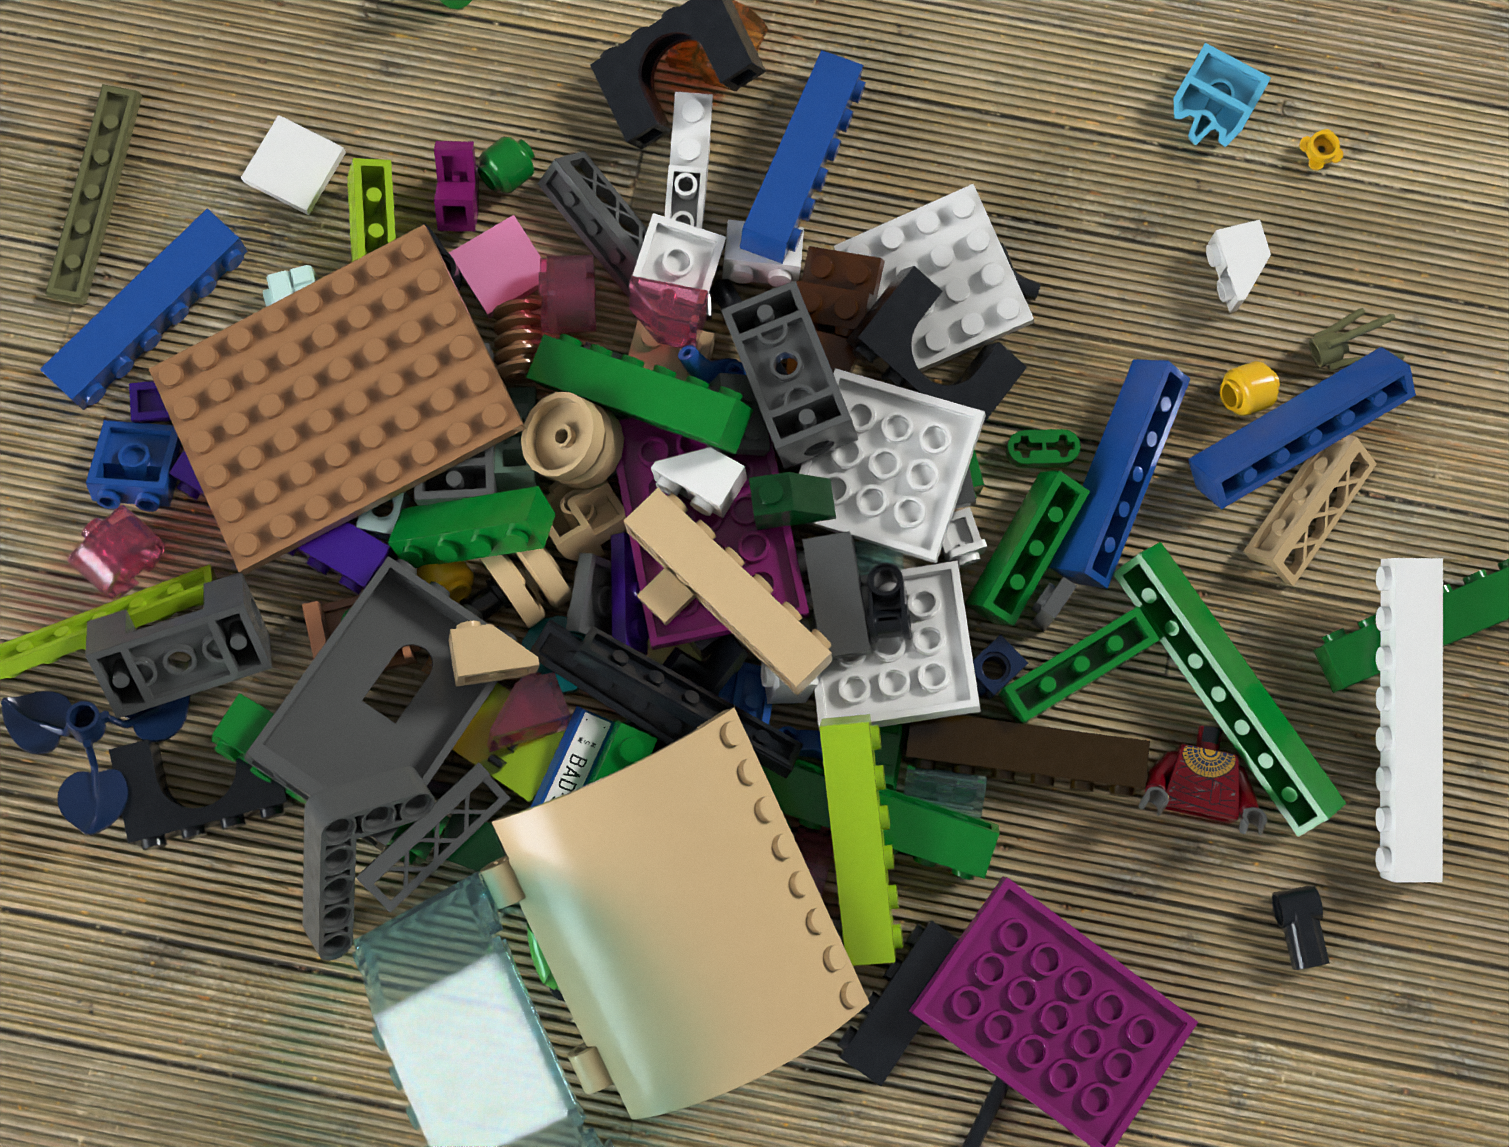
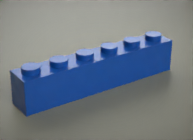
M821 50L744 223L740 249L783 264L789 250L796 251L803 230L798 229L802 220L809 221L816 200L811 198L814 190L821 192L829 171L824 168L827 160L834 162L841 144V140L837 139L840 131L847 132L854 111L850 110L852 102L859 104L863 95L866 82L860 80L863 70L862 64Z
M207 208L45 363L40 370L82 410L89 405L96 404L103 398L106 388L116 378H122L128 374L133 368L134 361L144 351H150L156 347L162 338V334L172 324L180 323L189 313V308L199 298L208 296L215 289L217 281L227 271H233L242 263L244 254L248 250L240 238Z
M1383 347L1376 349L1189 458L1188 461L1196 488L1220 509L1232 504L1416 396L1410 365Z
M1133 359L1083 483V487L1088 489L1090 493L1058 547L1050 565L1051 569L1074 584L1106 589L1109 587L1190 382V378L1168 360Z

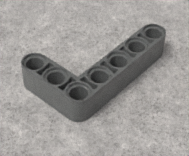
M399 767L321 790L311 796L305 804L303 928L319 957L323 960L330 961L342 957L349 951L353 943L356 839L420 820L428 815L434 807V796L413 767Z

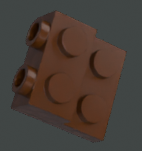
M812 246L808 247L802 280L796 281L816 331H820L822 327L833 329V335L845 338L850 336L876 303L885 263L882 258Z

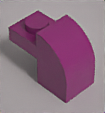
M435 141L434 156L437 186L434 204L437 231H476L479 211V174L475 159L474 141Z

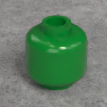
M503 136L479 156L480 167L477 169L478 174L493 192L500 190L503 193H512L534 174L532 159L535 158V155L524 140L520 139L517 142L511 137Z

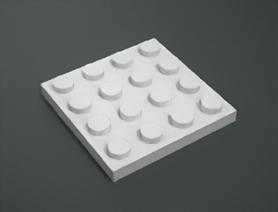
M974 184L834 245L837 251L879 257L885 261L877 300L897 274L911 266L917 267L943 291L919 321L913 333L912 355L921 372L1034 323L1032 313Z
M835 368L833 374L852 418L858 440L802 462L799 474L831 479L836 519L806 524L835 533L850 531L855 539L937 563L986 417L985 411Z
M958 561L901 569L907 590L912 639L905 640L903 637L882 638L877 643H871L873 654L832 660L817 676L818 686L814 690L819 726L823 718L870 714L871 725L883 727L981 712ZM868 575L861 576V588L867 613L869 608ZM885 582L880 585L878 590L883 592L891 591L895 588L896 583ZM810 584L803 585L804 590L810 589ZM812 613L808 617L810 630L817 629L815 614Z

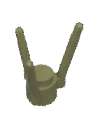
M1360 308L1329 328L1314 333V338L1309 340V348L1315 363L1319 367L1327 365L1331 372L1358 361L1363 357L1343 359L1344 354L1349 353L1347 341L1393 321L1395 315L1388 314L1344 334L1338 332L1365 314V310ZM1403 353L1394 354L1401 360L1405 358Z

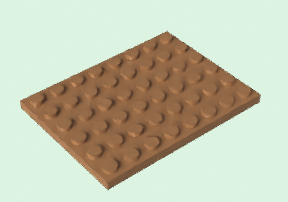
M425 225L408 232L149 368V372L235 565L243 575L526 429L446 264Z

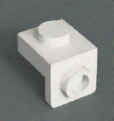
M970 507L953 512L941 548L945 562L958 561V566L964 567L980 561V555L984 554L987 548L985 539L981 540Z

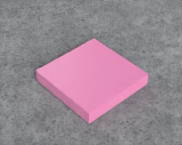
M514 215L449 252L459 272L488 318L493 316V309L508 300L523 299L554 280L553 275Z

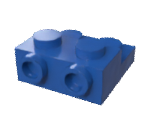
M104 420L86 480L92 500L107 509H116L120 506V503L135 504L136 507L147 512L157 511L159 506L170 507L177 480L169 472L178 459L182 444L174 426Z

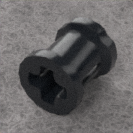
M491 577L486 580V586L471 598H463L459 601L462 606L468 604L477 609L483 615V621L487 620L502 607L509 608L512 605Z

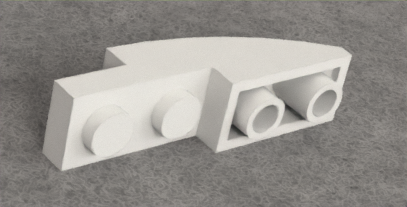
M675 92L665 217L703 229L713 94Z

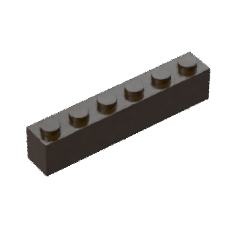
M955 715L907 723L903 761L912 762L911 768L923 771H935L936 765L952 767L951 774L960 776H975L976 770L990 772L991 779L998 781L1014 782L1015 776L1031 778L1030 784L1036 786L1054 787V781L1070 783V790L1094 792L1095 786L1110 788L1109 795L1132 798L1134 792H1140L1146 788L1150 741Z

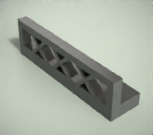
M585 151L554 159L538 182L539 187L627 297L637 295L639 291L629 289V285L647 228ZM579 165L588 178L579 174L574 166ZM596 194L606 198L611 206L601 202ZM619 223L628 226L634 234L625 231Z
M479 762L435 802L433 809L428 815L411 824L356 876L358 881L389 912L394 910L510 799ZM483 781L498 799L486 810H469L470 793ZM464 799V810L454 809ZM447 814H464L463 832L457 838H439L440 821ZM469 814H481L469 825ZM435 827L434 838H423ZM418 842H434L433 861L426 867H409V850ZM439 843H450V844L438 855V853H439ZM404 856V866H393ZM387 871H404L403 889L391 900L374 884ZM409 871H421L408 883Z

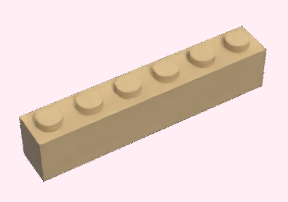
M657 488L624 520L627 533L664 568L666 567L679 579L708 611L798 696L832 662V652L829 650L832 646L831 643L817 629H813L810 632L799 622L802 616L790 603L785 601L781 605L771 595L773 589L759 574H755L752 577L742 568L745 564L744 561L732 548L727 547L723 550L714 541L716 535L702 520H698L695 523L686 515L687 507L675 494L671 493L666 496Z

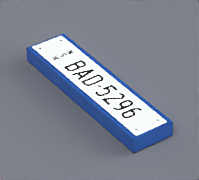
M576 706L531 807L587 785L615 722Z

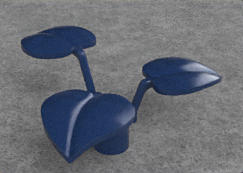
M41 691L19 697L3 698L1 706L4 724L14 742L26 752L32 754L50 753L58 746L61 736L68 737L71 732L78 742L83 743L91 773L80 771L66 778L59 788L57 801L60 812L69 823L85 835H95L110 827L119 818L127 804L129 795L127 782L120 771L107 769L99 772L93 743L103 737L106 730L105 723L108 722L124 729L133 726L136 735L142 740L149 739L153 742L165 741L176 735L183 727L187 718L191 695L124 716L128 720L117 719L110 715L108 711L100 713L97 707L88 701H80L71 705L64 695L52 691Z

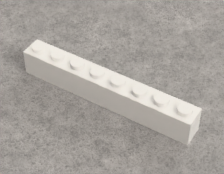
M1443 558L1381 559V566L1377 569L1376 585L1381 591V607L1376 612V625L1378 630L1381 631V647L1376 652V665L1380 671V687L1376 692V706L1380 711V727L1376 731V746L1380 751V767L1376 771V786L1380 791V807L1376 811L1375 820L1377 829L1380 831V848L1376 851L1375 862L1380 872V877L1395 883L1443 882Z

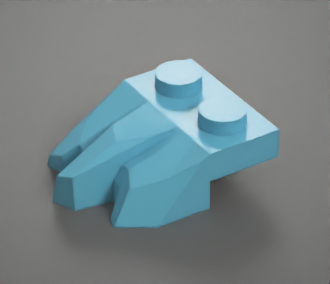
M1205 43L1173 98L1174 118L1180 120L1188 116L1194 118L1188 134V139L1193 145L1196 146L1211 130H1214L1219 134L1218 142L1225 148L1242 131L1271 77Z

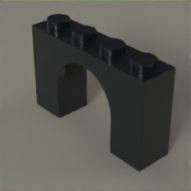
M689 0L681 6L672 7L662 14L661 19L649 27L637 29L631 34L629 40L620 46L605 50L600 55V59L590 64L627 143L644 149L672 131L655 93L654 76L657 65L663 55L675 45L687 41L699 42L704 48L719 82L733 91L738 90L766 72L732 0Z
M911 266L901 270L850 334L846 342L854 348L852 353L857 359L866 365H874L883 373L881 379L885 383L985 411L984 424L1027 366L1000 342L984 345L964 373L948 386L937 384L925 377L918 369L912 355V337L919 321L943 291L917 267Z
M147 739L109 749L112 768L122 773L128 785V801L122 812L127 840L129 844L142 846L143 851L164 847L167 845L166 839L180 835L182 840L207 835V828L221 825L222 830L246 825L245 818L260 815L261 820L279 817L285 814L284 808L295 805L294 798L285 791L287 788L275 780L269 783L257 777L250 771L252 765L238 758L236 760L234 781L221 799L205 807L187 808L180 804L169 790L158 743Z

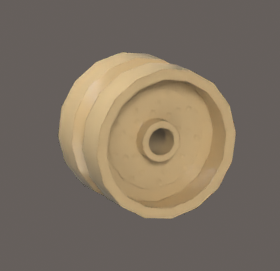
M555 392L542 398L531 409L524 423L526 429L522 430L521 446L523 456L531 469L570 487L589 489L603 483L615 471L622 457L624 436L621 424L615 415L571 392Z
M545 547L543 549L514 553L519 560L518 562L515 560L511 561L507 554L480 558L491 577L510 601L512 607L528 629L545 619V609L541 605L544 601L538 594L539 592L556 609L571 601L572 592L562 577L564 574Z

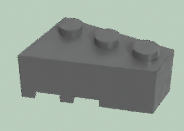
M851 532L802 539L804 550L797 551L801 575L808 574L810 589L804 590L809 614H815L817 630L831 643L832 646L829 650L832 652V660L873 654L866 607L864 606L861 588V574L858 571L856 559V541Z

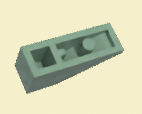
M536 386L506 388L524 424L531 409L537 404ZM522 431L495 444L494 474L498 493L539 486V473L531 469L523 456L521 446Z

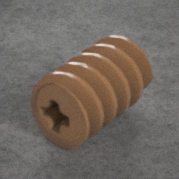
M508 300L493 309V317L497 320L494 324V332L498 335L494 339V347L498 349L495 353V362L498 364L496 369L504 382L512 384L534 382L526 378L533 362L532 355L536 354L539 347L537 344H532V341L542 338V331L531 329V326L542 323L541 316L531 314V311L541 308V302L537 300Z

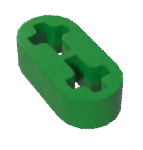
M1022 430L1011 436L1006 445L1005 453L1009 462L1018 468H1062L1069 466L1075 461L1080 453L1081 444L1076 434L1070 430ZM1059 440H1064L1065 446L1071 447L1072 450H1069L1065 457H1060L1058 450H1046V447H1055ZM1020 441H1026L1027 447L1040 448V450L1030 451L1027 458H1022L1021 452L1014 451V448L1018 447Z

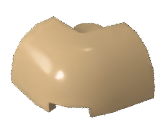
M607 479L603 483L589 489L573 488L558 480L548 487L550 493L546 499L556 514L549 537L565 558L578 562L579 553H593L597 556H603L605 553L601 544L610 540L611 535L626 530L624 507L614 494Z

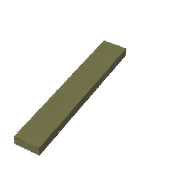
M102 84L45 295L50 299L81 305L87 304L142 99L139 91Z

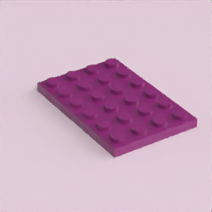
M633 418L620 420L624 444L622 457L616 470L626 518L658 488L656 486L657 481H655L651 470L655 461L709 447L702 442ZM769 433L770 451L765 456L725 455L745 466L747 480L723 518L714 513L706 516L690 505L691 500L680 494L677 497L687 507L686 515L695 523L698 520L706 523L716 535L714 541L723 550L727 547L732 548L744 561L745 564L742 568L752 577L755 574L763 577L773 589L771 595L781 605L785 601L790 603L803 619L810 617L791 527L783 526L757 530L754 519L749 478L779 473ZM629 535L641 592L664 567ZM696 598L667 626L643 604L652 650L732 634Z
M1004 876L1000 879L909 1010L1090 1147L1116 1146L1198 1024L1197 1020L1008 877Z

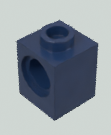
M1001 634L973 660L978 696L981 698L985 695L991 700L1028 664ZM994 661L999 664L1002 669V677L997 680L987 678L982 670L983 663Z

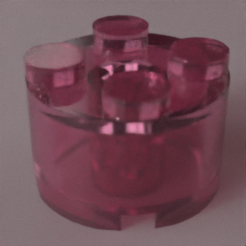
M561 255L540 258L539 294L542 296V332H597L594 255Z
M121 505L103 521L95 518L84 527L81 535L85 539L70 554L67 561L101 593L107 595L110 599H117L139 584L134 578L143 569L149 573L156 566L164 553L165 543L125 505Z

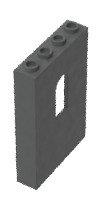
M388 556L246 752L244 760L306 802L311 796L321 790L404 766L413 767L427 786L498 682L492 681L456 687L448 641L450 629H456L458 624L466 621H480L481 625L488 623L482 620L484 618L483 615L474 607L468 604L461 606L449 598V591L442 585L433 581L427 583L416 575L417 570L411 564L402 559L395 561ZM500 626L496 627L516 641V637L511 632ZM416 645L425 649L430 655L432 670L398 721L394 723L362 700L395 653L404 646ZM399 826L363 837L362 839L382 851Z

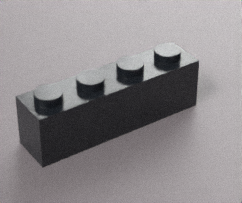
M932 920L928 921L924 927L918 923L905 944L910 946V949L902 961L896 957L895 963H891L882 977L888 982L880 994L872 991L869 995V1004L860 1011L865 1017L857 1029L850 1025L839 1040L837 1046L842 1051L838 1057L879 1086H882L923 1024L922 1020L909 1011L959 939Z

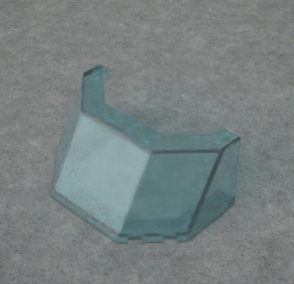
M476 872L353 940L356 951L352 952V955L362 974L372 1017L376 1024L375 1027L371 1028L372 1035L378 1048L381 1051L387 1049L393 1063L392 1066L388 1067L391 1079L398 1091L404 1089L410 1101V1105L406 1106L409 1120L415 1130L422 1129L428 1143L423 1147H614L610 1138L601 1142L593 1127L584 1130L581 1125L584 1123L583 1120L586 1119L585 1112L564 1073L517 969L506 939L502 940L500 935H496L497 932L503 930L500 919L509 914L506 908H497L481 873Z

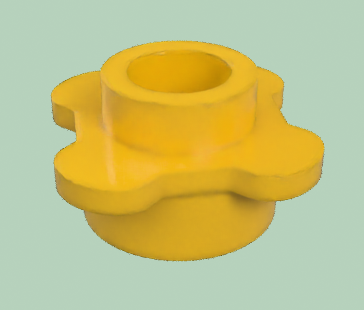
M1329 129L1316 132L1312 137L1305 136L1299 143L1300 149L1306 153L1309 159L1308 166L1315 171L1321 170L1325 164L1330 162L1339 163L1344 155L1343 150L1340 149L1339 139ZM1323 147L1325 151L1319 152L1318 148Z

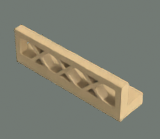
M1348 435L1304 462L1243 552L1250 560L1271 566L1285 584L1291 586L1296 584L1377 465L1356 436ZM1356 457L1360 465L1354 474L1350 476V464ZM1337 487L1336 500L1329 507V495ZM1316 518L1315 531L1311 537H1308V526ZM1292 549H1295V560L1288 569L1283 562Z

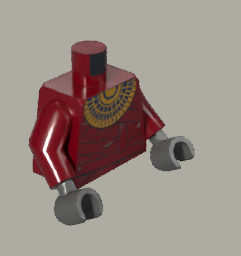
M1199 726L1196 746L1182 744L1175 751H1167L1148 772L1145 794L1139 803V808L1144 810L1148 802L1153 803L1155 808L1158 809L1157 816H1160L1163 810L1232 823L1237 821L1240 815L1241 821L1238 830L1242 834H1246L1250 823L1255 825L1259 830L1258 834L1262 835L1267 823V816L1263 810L1259 809L1254 789L1245 768L1239 765L1238 756L1219 751L1222 730L1210 726Z

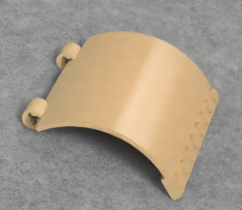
M735 708L722 711L698 726V729L604 778L545 803L492 821L507 855L487 864L480 870L498 909L517 902L521 906L584 1040V1043L571 1050L567 1056L585 1094L598 1092L615 1083L632 1120L662 1115L696 1105L760 1078L820 1043L869 1004V1000Z

